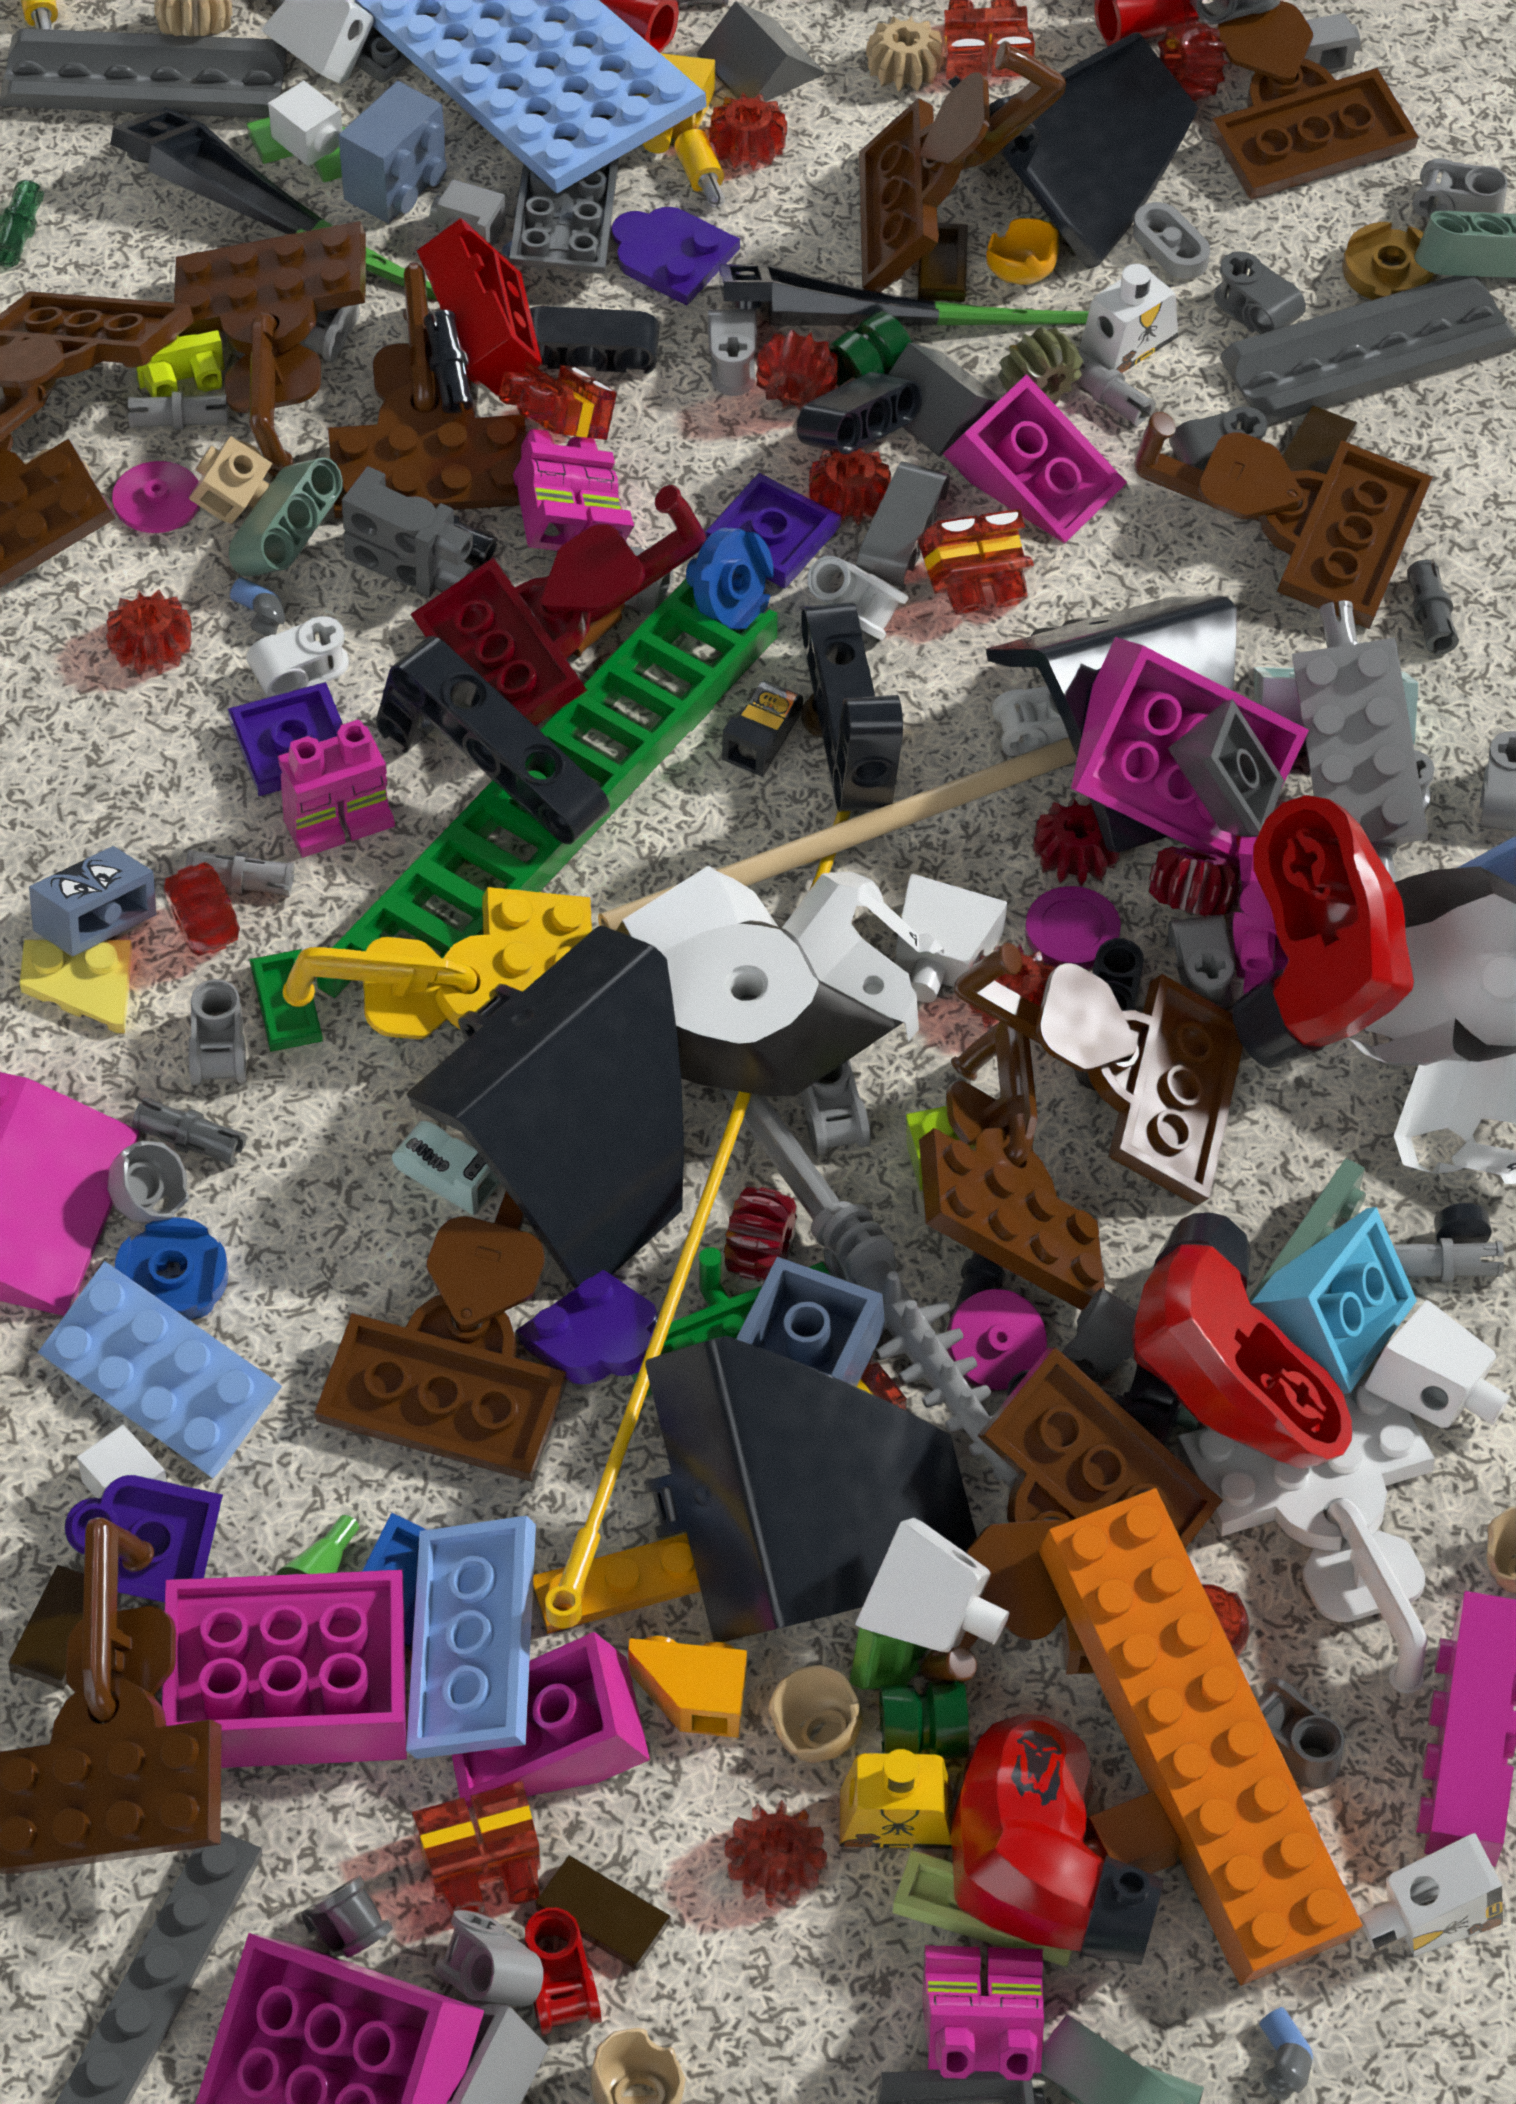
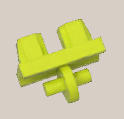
M218 330L198 335L195 333L181 337L177 336L174 342L167 344L157 352L148 364L136 367V378L140 389L146 388L151 397H172V392L178 391L177 381L194 377L198 390L207 392L220 389L223 386L222 371L225 370L222 341Z

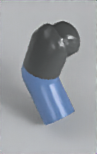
M243 577L235 581L230 592V599L257 612L250 623L251 629L264 636L276 635L279 624L283 625L286 618L278 595Z
M1280 2007L1267 2014L1260 2021L1259 2025L1277 2051L1274 2060L1275 2066L1264 2072V2086L1275 2099L1286 2100L1294 2091L1300 2093L1307 2086L1313 2062V2053L1310 2045L1286 2009Z

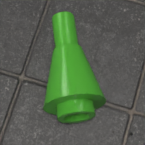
M341 1515L324 1538L319 1539L279 1569L276 1575L337 1573L343 1556V1550L359 1530V1524L351 1516Z

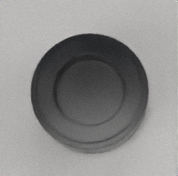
M1473 1203L1450 1205L1441 1210L1434 1219L1437 1243L1440 1238H1452L1453 1244L1487 1243L1492 1235L1488 1212L1483 1207Z

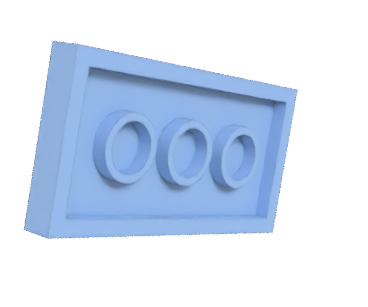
M106 1261L103 1262L38 1351L41 1356L212 1478L227 1464L282 1387L274 1379Z
M527 1515L420 1531L406 1751L415 1759L526 1745L536 1524Z

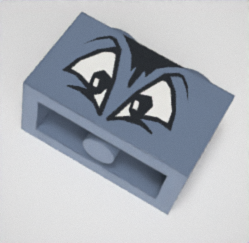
M111 846L29 886L33 931L72 957L157 915L153 870L115 846Z

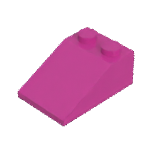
M1027 374L943 453L969 483L1014 512H1018L1019 515L1064 544L1127 483Z
M592 1632L530 1660L526 1745L452 1754L461 1804L466 1808L595 1784L649 1761V1753L627 1657L598 1634Z

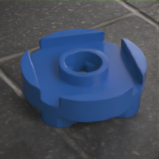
M720 528L707 538L699 551L698 557L692 558L687 565L686 580L693 587L694 598L699 612L722 623L729 629H746L760 613L764 614L771 594H763L766 578H773V561L767 544L761 536L754 532H746L738 528Z
M180 1217L152 1221L145 1225L146 1231L138 1234L132 1241L129 1236L121 1244L116 1255L114 1268L188 1320L208 1315L213 1310L214 1304L225 1292L229 1275L225 1249L220 1241L218 1243L214 1237L209 1235L208 1228L197 1221ZM170 1262L179 1263L180 1271L186 1269L181 1276L173 1279H166L163 1275L159 1276L157 1274V1271L167 1270Z

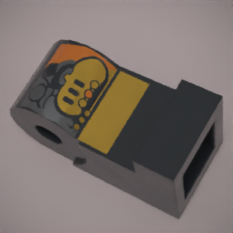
M762 681L756 688L750 703L744 707L737 718L732 717L723 729L722 760L763 777L801 715L804 702L803 696L769 681ZM739 745L756 751V759H748L741 755L738 749Z

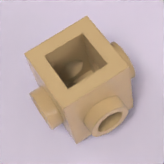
M230 436L219 450L211 445L195 469L202 474V477L188 499L218 519L232 524L247 505L254 509L270 486L263 478L272 463L262 457L260 451L250 443L238 441Z

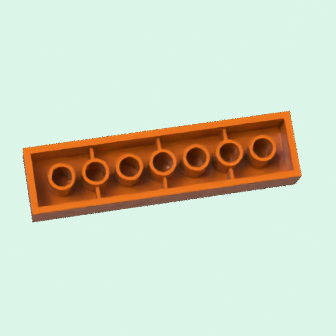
M1157 1488L1049 1529L1038 1550L1145 1784L1149 1792L1154 1791L1181 1841L1178 1852L1179 1858L1240 1986L1349 1941L1363 1926Z

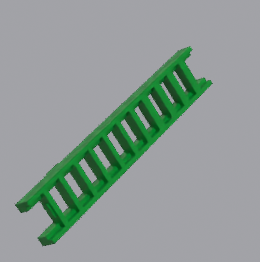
M685 578L584 684L588 691L562 707L540 730L588 776L600 782L599 787L604 791L609 800L610 811L573 844L566 845L553 837L532 816L517 808L519 804L492 780L332 948L366 951L373 941L383 937H394L400 929H403L441 952L439 957L443 959L450 948L459 941L469 936L484 935L482 896L485 892L455 875L456 870L467 860L506 883L502 889L541 892L777 639L778 613L771 609L765 614L760 613L741 634H738L722 623L699 612L694 598L693 587L687 583ZM684 631L720 651L722 655L711 666H708L671 644ZM655 663L692 686L679 699L641 676ZM624 695L662 718L648 731L610 708ZM593 727L631 749V751L617 764L579 741ZM528 771L534 778L547 779L540 772ZM498 826H501L535 846L538 850L525 863L486 839ZM433 895H436L473 917V919L460 932L421 907ZM317 977L318 989L334 999L352 981Z

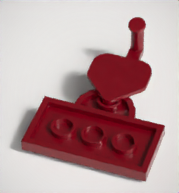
M669 484L662 487L656 494L655 507L660 513L668 514L676 530L638 556L635 555L615 527L608 524H597L585 529L559 548L549 576L533 578L514 587L496 560L492 558L410 615L426 638L428 636H435L445 642L536 726L588 691L566 659L581 646L589 631L590 623L600 620L696 555L706 541V535L690 505L681 495L679 488Z

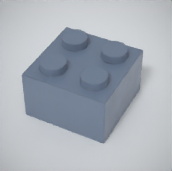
M398 80L338 134L344 200L388 224L400 212L403 214L408 213L414 207L418 195L429 185H438L445 176L447 163L445 159L443 106L436 100Z
M777 1257L736 1339L794 1360L857 1387L885 1328L883 1294Z

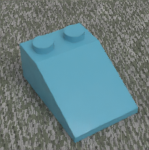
M1377 1207L1366 1208L1275 1272L1251 1302V1305L1268 1317L1293 1344L1327 1370L1342 1393H1350L1417 1300Z

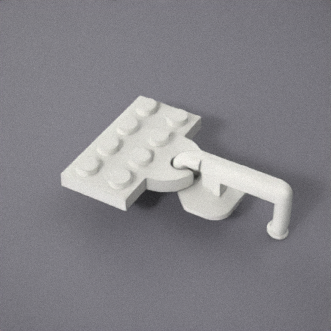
M1368 1379L1359 1381L1350 1393H1343L1352 1419V1441L1344 1455L1321 1466L1297 1468L1280 1462L1229 1439L1208 1427L1178 1436V1448L1187 1468L1223 1500L1211 1516L1221 1536L1275 1520L1289 1537L1307 1547L1314 1548L1303 1569L1302 1581L1317 1610L1326 1618L1337 1622H1351L1381 1613L1399 1646L1398 1662L1391 1668L1389 1673L1390 1684L1401 1693H1413L1419 1690L1424 1680L1423 1668L1427 1635L1410 1603L1418 1599L1422 1594L1425 1586V1573L1407 1541L1377 1530L1382 1524L1385 1511L1386 1486L1433 1472L1435 1458L1409 1411L1365 1389L1364 1386Z

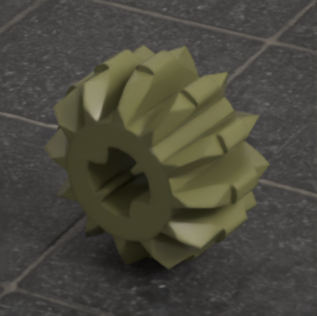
M1041 326L1031 336L1023 334L1022 340L1017 345L1009 346L1010 354L999 361L1002 369L998 377L1006 392L1013 388L1027 374L1046 396L1058 403L1059 397L1064 392L1072 391L1071 383L1078 380L1082 375L1079 368L1083 363V359L1079 355V350L1056 327L1046 330Z

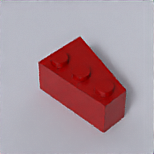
M459 218L416 250L441 310H450L455 313L461 350L467 353L469 364L465 365L466 375L474 384H483L492 393L499 396L542 365L521 272L462 218Z

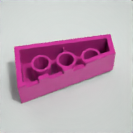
M1465 1591L1450 1639L1440 1638L1437 1647L1434 1673L1445 1674L1443 1691L1433 1690L1428 1725L1439 1727L1437 1744L1427 1743L1422 1767V1778L1432 1780L1430 1798L1420 1797L1415 1832L1426 1834L1424 1854L1427 1855L1470 1834L1476 1833L1491 1865L1496 1867L1504 1845L1514 1766L1507 1765L1508 1759H1513L1516 1748V1711H1513L1514 1706H1516V1600Z

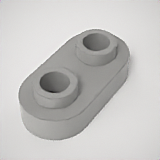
M1152 202L1141 206L1136 211L1133 226L1134 238L1169 274L1178 278L1190 279L1198 277L1206 271L1209 263L1210 245L1177 209L1166 203ZM1152 229H1159L1163 232L1155 233Z

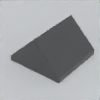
M738 1L734 2L697 52L699 58L715 60V75L748 110L824 75V70L773 17Z
M913 343L907 344L888 374L912 380L919 384L922 393L919 412L912 422L902 428L939 457L1001 399L941 351Z
M1231 699L1218 706L1172 744L1168 750L1220 830L1239 837H1257L1265 819L1274 811L1284 779L1239 708Z

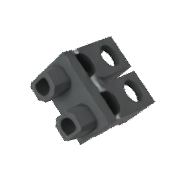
M367 466L343 497L342 513L343 529H345V559L405 585L416 586L417 593L429 598L436 588L445 591L473 572V566L464 562L473 546V534L454 526V509L441 503L435 509L433 504L427 499L406 497L387 488L385 474Z

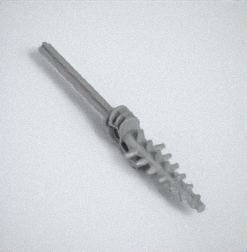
M720 1088L733 1107L738 1091ZM752 1094L743 1122L812 1218L811 1232L817 1242L825 1246L823 1255L830 1275L883 1294L885 1328L876 1345V1348H878L875 1350L877 1358L884 1360L906 1353L914 1364L898 1374L901 1383L906 1384L925 1378L933 1390L922 1397L924 1406L928 1408L945 1403L953 1416L945 1422L948 1431L952 1432L964 1428L974 1441L969 1446L971 1454L973 1456L984 1454L995 1468L993 1474L996 1480L1003 1479L1009 1488L1012 1489L1019 1474L977 1436L992 1418L980 1403L991 1395V1391L987 1385L971 1389L963 1376L977 1367V1362L973 1356L954 1362L946 1351L964 1338L960 1328L936 1335L929 1325L950 1311L948 1302L944 1300L918 1308L916 1301L912 1299L895 1270L897 1265L893 1243L886 1236L880 1225L874 1221L868 1208L863 1204L852 1205L850 1202H840L766 1097Z

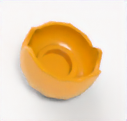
M1014 219L1010 222L1004 236L998 237L997 233H992L986 251L987 266L998 278L1006 283L1018 285L1037 283L1046 278L1056 265L1059 254V231L1052 223L1041 219Z

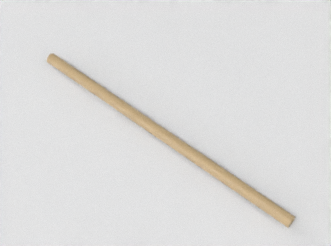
M1067 737L735 862L716 871L737 880L747 887L1076 762L1077 758L1070 739ZM677 885L600 913L598 915L599 926H605L616 931L623 919Z

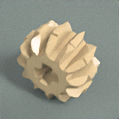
M230 0L154 1V11L158 27L165 34L189 37L206 36L208 34H219L231 27L233 12L232 1Z
M912 15L907 21H900L893 16L890 24L877 23L874 34L869 36L866 48L870 76H878L881 87L894 81L898 93L904 87V84L910 83V86L917 92L922 81L933 84L937 73L941 72V67L944 64L943 41L940 32L932 30L929 21L914 22Z

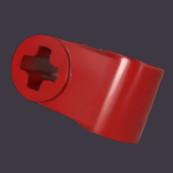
M557 1907L545 1908L536 1912L528 1920L525 1928V1947L538 1955L543 1966L542 1988L537 1999L533 2002L540 2035H549L552 2027L587 2019L592 2025L602 2023L597 1989L592 1970L588 1968L576 1919L568 1911ZM548 1936L561 1937L568 1943L562 1951L557 1953H547L537 1946L543 1938Z

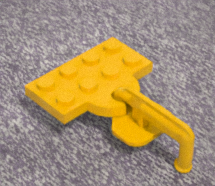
M487 887L482 896L484 935L469 936L459 941L450 948L443 959L423 941L383 937L373 941L366 951L309 947L302 950L298 955L283 987V997L292 1006L300 1007L307 1005L314 998L315 989L312 982L315 977L363 981L365 1018L371 1028L381 1035L395 1038L425 1039L447 1020L460 1029L458 1019L467 1011H477L490 999L489 992L498 984H505L523 992L592 931L590 897Z

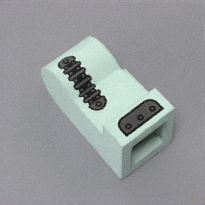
M428 1121L418 1122L392 1154L393 1163L399 1171L473 1216L501 1183L474 1147L457 1138H451L443 1129Z

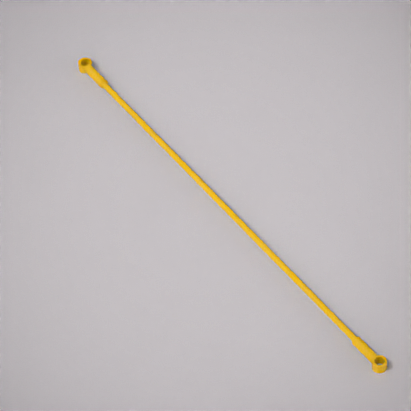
M837 811L832 826L847 821L851 811ZM836 853L820 859L810 889L822 873H830ZM738 1091L585 1526L577 1532L559 1586L551 1589L546 1596L547 1620L554 1627L560 1629L571 1628L582 1617L580 1595L601 1538L598 1530L650 1385L645 1362L647 1359L661 1354L749 1104L751 1093ZM563 1603L573 1606L566 1611L555 1609L557 1605Z

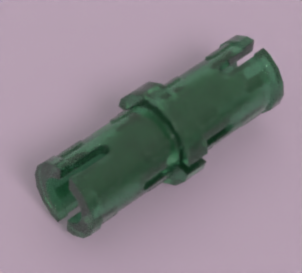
M21 180L17 182L9 206L0 213L1 266L14 267L18 265L28 237L31 238L35 233L37 227L35 216L43 201L44 191H38L41 186L34 181Z

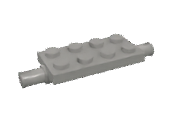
M1338 601L1340 621L1336 620L1334 603L1330 602L1322 605L1319 609L1322 616L1327 648L1292 654L1302 725L1309 730L1305 738L1313 794L1316 797L1331 799L1349 812L1363 828L1393 881L1397 882L1393 855L1396 854L1397 848L1408 842L1428 840V830L1396 638L1358 643L1352 602Z

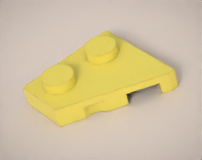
M24 940L20 974L21 992L43 1002H54L60 1006L61 1010L81 1017L83 1014L108 1026V1030L115 1033H125L132 958L131 940H105L73 957L48 940Z

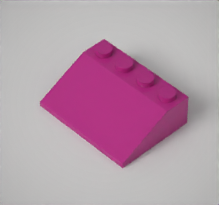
M1115 637L1093 683L1071 789L1195 850L1201 849L1206 853L1217 854L1220 858L1229 859L1240 870L1236 835L1219 829L1168 748L1223 702L1233 699L1285 783L1309 730L1144 645Z
M0 1072V1301L65 1316L75 1301L113 1205L107 1190L110 1165L123 1149L138 1142L140 1133L139 1130L29 1078Z
M402 1570L166 1580L165 1612L172 1617L176 1627V1664L173 1673L163 1684L162 1709L165 1713L166 1725L170 1726L209 1719L221 1724V1768L407 1760Z
M248 1933L195 2104H446L466 2072L484 2010L291 1941Z

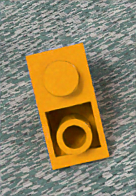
M664 1636L629 1639L628 1665L631 1676L680 1732L739 1738L747 1675V1650L735 1649L733 1646L723 1642H708L703 1646L682 1644Z

